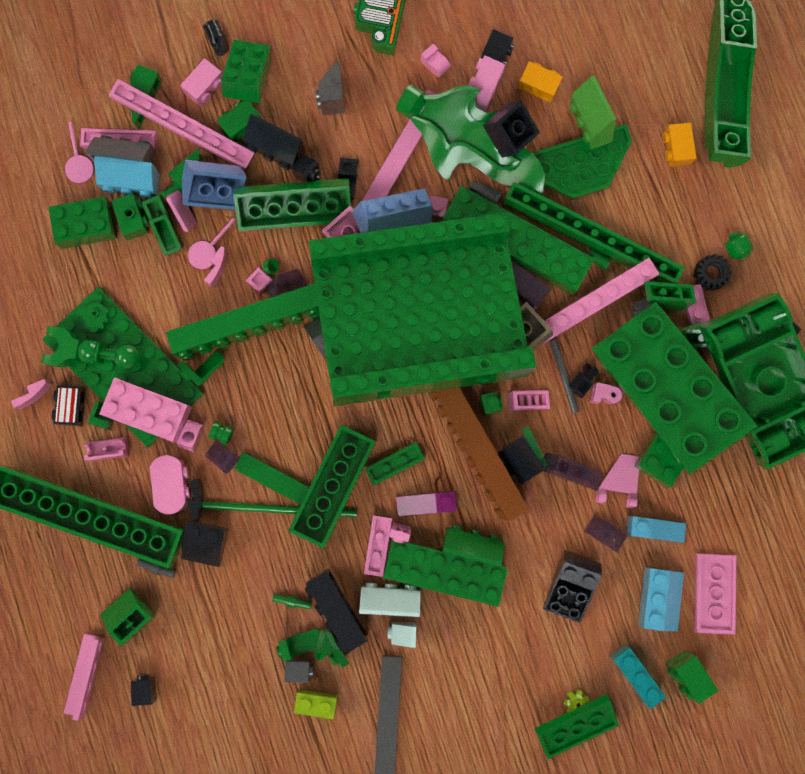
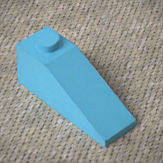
M628 516L626 535L684 543L686 523Z

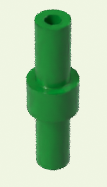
M273 594L272 598L273 602L286 604L290 608L300 607L310 610L312 602L297 599L296 596L292 595L287 597Z

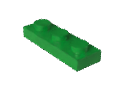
M415 442L370 465L365 470L374 486L425 460Z

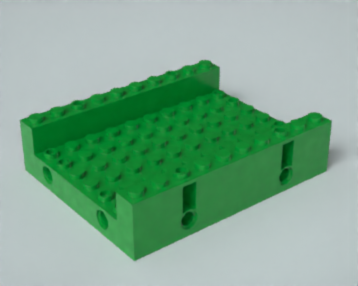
M507 212L308 240L334 407L529 377L537 366L533 347L528 348L507 242L510 233Z

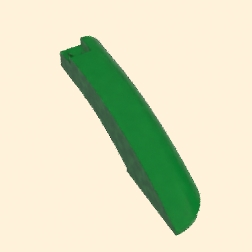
M715 0L711 26L705 90V149H708V161L721 162L727 168L743 165L751 159L750 105L753 68L757 50V28L755 10L749 0Z

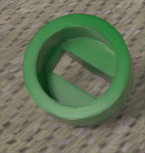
M276 259L265 260L262 266L263 271L268 274L277 273L279 270L278 261Z

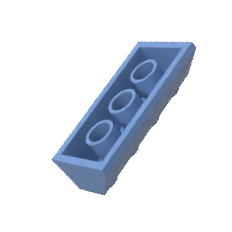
M424 188L362 201L353 210L352 214L360 233L432 223V203Z

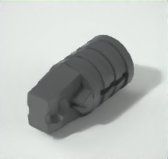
M472 181L469 186L470 191L496 205L499 204L503 193L490 188L484 183L480 185Z

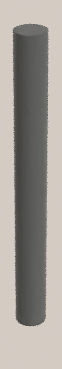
M557 339L549 341L571 412L574 414L579 412V408L573 391L568 387L570 380Z

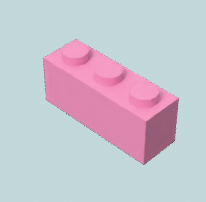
M485 55L483 59H479L476 66L478 72L476 77L472 76L469 85L482 89L476 97V106L478 109L487 112L506 65Z

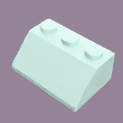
M366 583V586L361 587L359 614L420 617L421 590L416 589L417 586L413 585L397 588V584H385V587H377V583Z

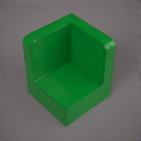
M95 401L88 424L111 431L114 420L100 415L103 404Z

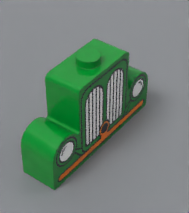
M358 0V3L355 2L353 14H355V30L371 33V45L375 52L394 56L406 0Z

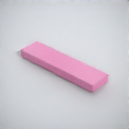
M81 128V148H88L94 137L101 138V135H106L116 140L120 138H128L132 142L145 140L150 142L156 151L157 132L153 130Z

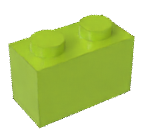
M299 688L294 713L334 719L338 695Z

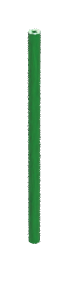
M202 502V509L297 514L300 508L297 506ZM344 509L341 517L357 518V510Z

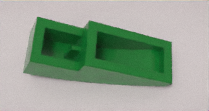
M159 194L142 201L141 203L164 256L181 250V243L161 195Z

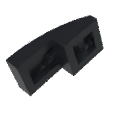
M340 158L338 179L349 178L350 196L354 200L359 160Z
M201 479L189 481L195 499L187 502L193 521L200 520L203 510Z

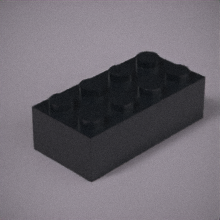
M329 568L305 583V591L310 599L312 597L315 599V608L320 616L324 615L327 620L325 625L330 634L334 632L336 636L335 643L339 650H344L347 654L367 642L368 635Z

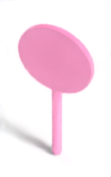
M69 121L68 125L75 156L67 161L65 173L71 181L84 183L92 177L94 168L92 162L87 157L78 155L73 125Z
M234 217L211 243L199 241L190 247L188 259L192 266L197 269H207L213 265L210 262V259L216 253L213 245L236 220Z

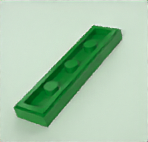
M244 452L234 470L300 505L309 489L308 486Z

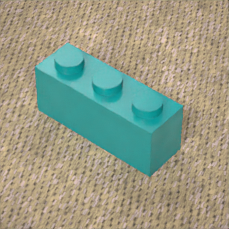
M623 645L609 656L644 705L650 710L666 698L630 647Z

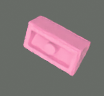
M177 190L167 195L166 200L184 232L189 231L197 222L189 207L183 205L181 192Z

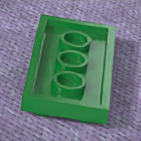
M606 694L534 729L547 759H550L618 727L619 724L611 701Z

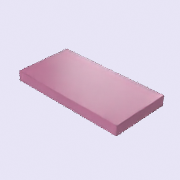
M696 553V633L736 635L737 555Z

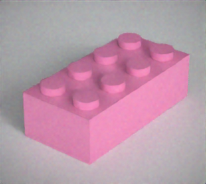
M114 378L100 415L176 443L192 407Z

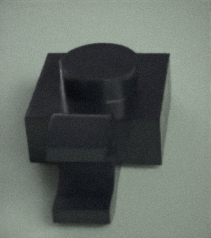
M589 363L583 366V373L579 371L568 386L581 399L593 385L591 380L599 372L596 366L592 368Z

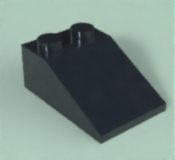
M523 436L515 439L497 453L504 466H507L510 470L509 475L515 483L523 484L547 469Z

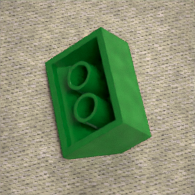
M456 525L446 528L441 548L443 552L502 566L505 542L500 541L501 537L489 534V538L481 536L482 532L472 529L470 533L462 531L463 527Z

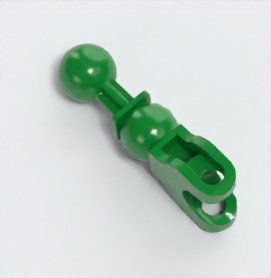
M48 326L46 335L57 339L58 349L53 354H43L41 363L66 368L75 361H82L86 364L96 362L103 364L104 360L115 361L122 369H132L138 364L140 355L138 350L132 345H122L117 350L108 349L105 344L98 343L95 340H78L72 331L65 328Z

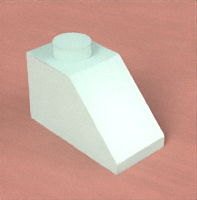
M392 622V627H388V639H392L391 644L416 648V623Z

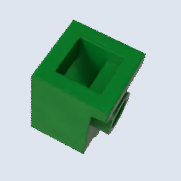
M493 392L479 397L484 416L503 412L502 399L498 393Z

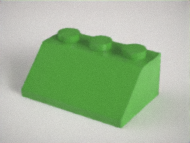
M591 76L571 95L569 110L576 117L577 127L582 129L585 143H588L590 148L594 149L612 143L616 118L595 76Z

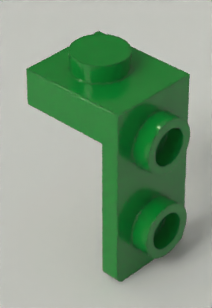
M216 350L196 371L183 360L177 366L182 370L180 375L186 381L191 379L199 387L207 381L216 369L222 366L226 359Z
M315 628L280 639L279 645L276 646L279 658L282 657L283 662L291 660L294 656L316 650L320 633L319 629Z

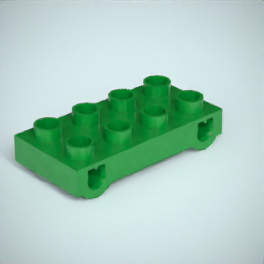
M770 292L700 325V331L723 384L757 425V428L746 437L758 465L768 470L804 453L805 353L794 329L791 312L781 298L780 293Z
M654 302L592 348L593 354L603 368L614 379L689 476L757 428L756 423L657 302Z

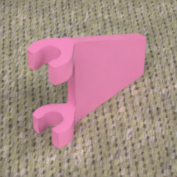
M627 454L619 456L599 486L595 503L603 504L606 502V490L627 493L626 508L634 509V507H637L639 470L634 466L639 456Z

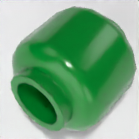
M737 231L727 236L729 240L725 242L724 246L730 258L739 261L751 255L750 251L753 250V245L746 233L739 234Z

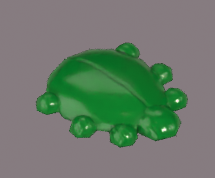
M91 303L87 307L82 308L85 311L82 320H86V328L90 327L92 332L98 331V328H104L103 323L108 322L106 313H109L108 308L99 303Z

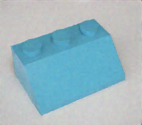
M99 156L94 157L96 183L103 192L113 194L116 191L121 192L123 195L140 194L144 198L158 195L161 175L152 163Z
M645 567L638 626L645 629L678 632L684 579L683 572Z

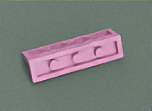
M85 633L83 636L64 710L65 714L73 715L72 720L79 721L86 715L105 637Z

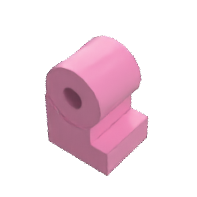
M434 44L421 54V63L437 77H441L451 67L449 61L438 51Z
M596 382L592 386L589 403L598 404L603 400L606 404H614L621 400L622 392L618 387Z
M188 419L176 441L178 447L195 453L204 425Z

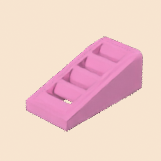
M549 390L509 392V411L549 410ZM539 395L542 397V405H539ZM523 396H526V406H524ZM531 396H534V405H532Z

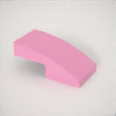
M222 246L210 259V262L215 267L204 279L212 288L218 283L226 265L227 251Z
M43 379L28 385L29 394L12 400L13 407L21 410L33 404L49 390L52 382Z

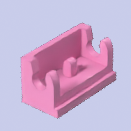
M127 437L93 441L84 444V448L87 449L84 461H98L129 456Z

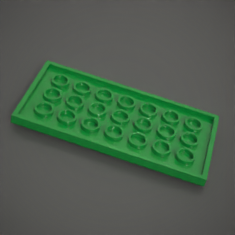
M97 287L56 326L72 331L78 340H95L98 343L105 344L108 349L117 350L122 345H132L138 350L140 360L132 369H122L115 361L104 360L103 364L97 362L86 364L82 361H75L69 366L103 403L114 378L191 407L204 395L191 380L186 381L180 375L182 371L100 287ZM91 303H99L109 309V313H106L108 322H104V328H98L96 332L90 331V327L86 328L85 324L87 322L82 320L85 312L82 308L87 307ZM46 335L42 340L56 352L58 349L57 339ZM125 424L147 448L160 438Z

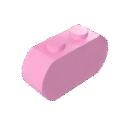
M164 455L156 458L150 465L154 507L164 514L179 513L187 507V502L191 498L190 486H187V478H189L188 467H185V463L181 459L174 456Z

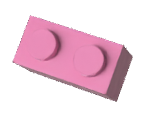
M204 58L180 87L184 94L201 107L203 103H207L210 100L211 94L222 86L221 79L223 74Z

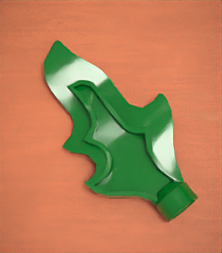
M412 84L405 89L397 103L396 111L410 119L421 132L434 167L442 177L451 179L452 172L459 163L471 164L500 184L512 186L513 182H516L540 195L543 193L545 172L540 160L525 148L515 156L502 158L485 131L483 125L498 111L486 113L477 108L475 100L482 89L472 85L457 86L437 95H428Z

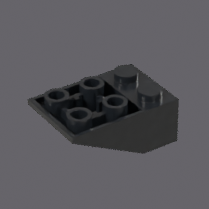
M564 550L543 609L580 623L602 577L601 563Z

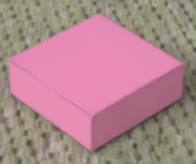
M260 267L246 280L260 294L273 281Z

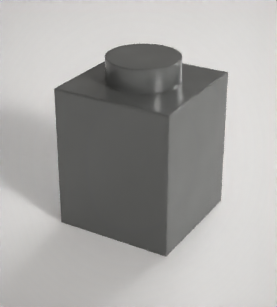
M291 659L285 661L284 682L308 683L310 677L314 676V665H311V659Z

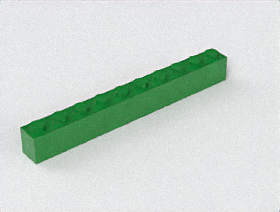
M513 182L505 197L504 206L590 249H594L596 252L606 257L608 256L610 259L630 269L650 258L659 272V275L652 279L656 282L677 284L685 267L516 182Z

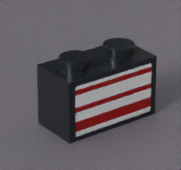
M57 385V389L53 394L55 409L52 410L53 424L83 427L86 388Z

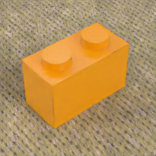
M529 61L520 79L518 88L551 103L563 76L555 70L545 69L541 64Z
M691 122L668 125L663 132L662 139L663 143H666L665 158L666 161H669V167L691 165L697 159Z

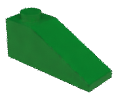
M137 64L135 70L130 75V86L152 98L155 97L162 82L159 73ZM132 110V122L138 129H141L145 116Z
M647 281L644 283L647 301L651 303L657 302L665 310L683 311L696 303L693 285Z

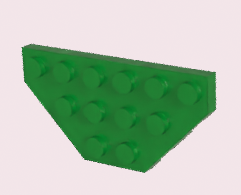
M624 124L615 127L612 143L591 149L582 137L533 152V154L540 160L544 169V186L573 200L609 188L632 139L627 125Z

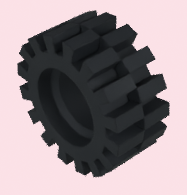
M717 254L707 255L694 268V272H696L694 278L697 277L695 282L700 283L702 288L706 287L705 290L711 289L713 291L719 289L731 278L729 276L732 274V270H729L731 265H727L726 262L728 260H722L723 256L721 255L718 257ZM708 266H715L718 269L719 276L717 279H710L706 275Z

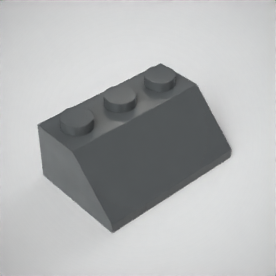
M101 135V138L94 137L86 149V155L93 161L95 156L153 164L155 153L154 147L148 141L138 140V142H132L128 138L116 140L106 135Z

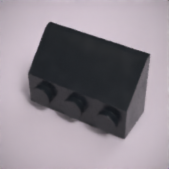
M253 114L249 116L243 138L246 148L254 152V154L257 152L263 155L262 157L269 162L275 161L279 163V166L287 171L291 169L305 153L302 139Z

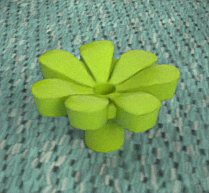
M578 689L575 694L569 691L567 693L569 699L563 700V704L569 706L567 712H570L589 702V697L587 695L582 696V691Z

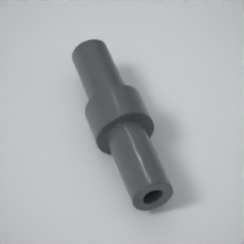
M138 559L136 566L148 569L150 573L156 575L162 574L174 578L176 574L175 570L167 569L142 559Z

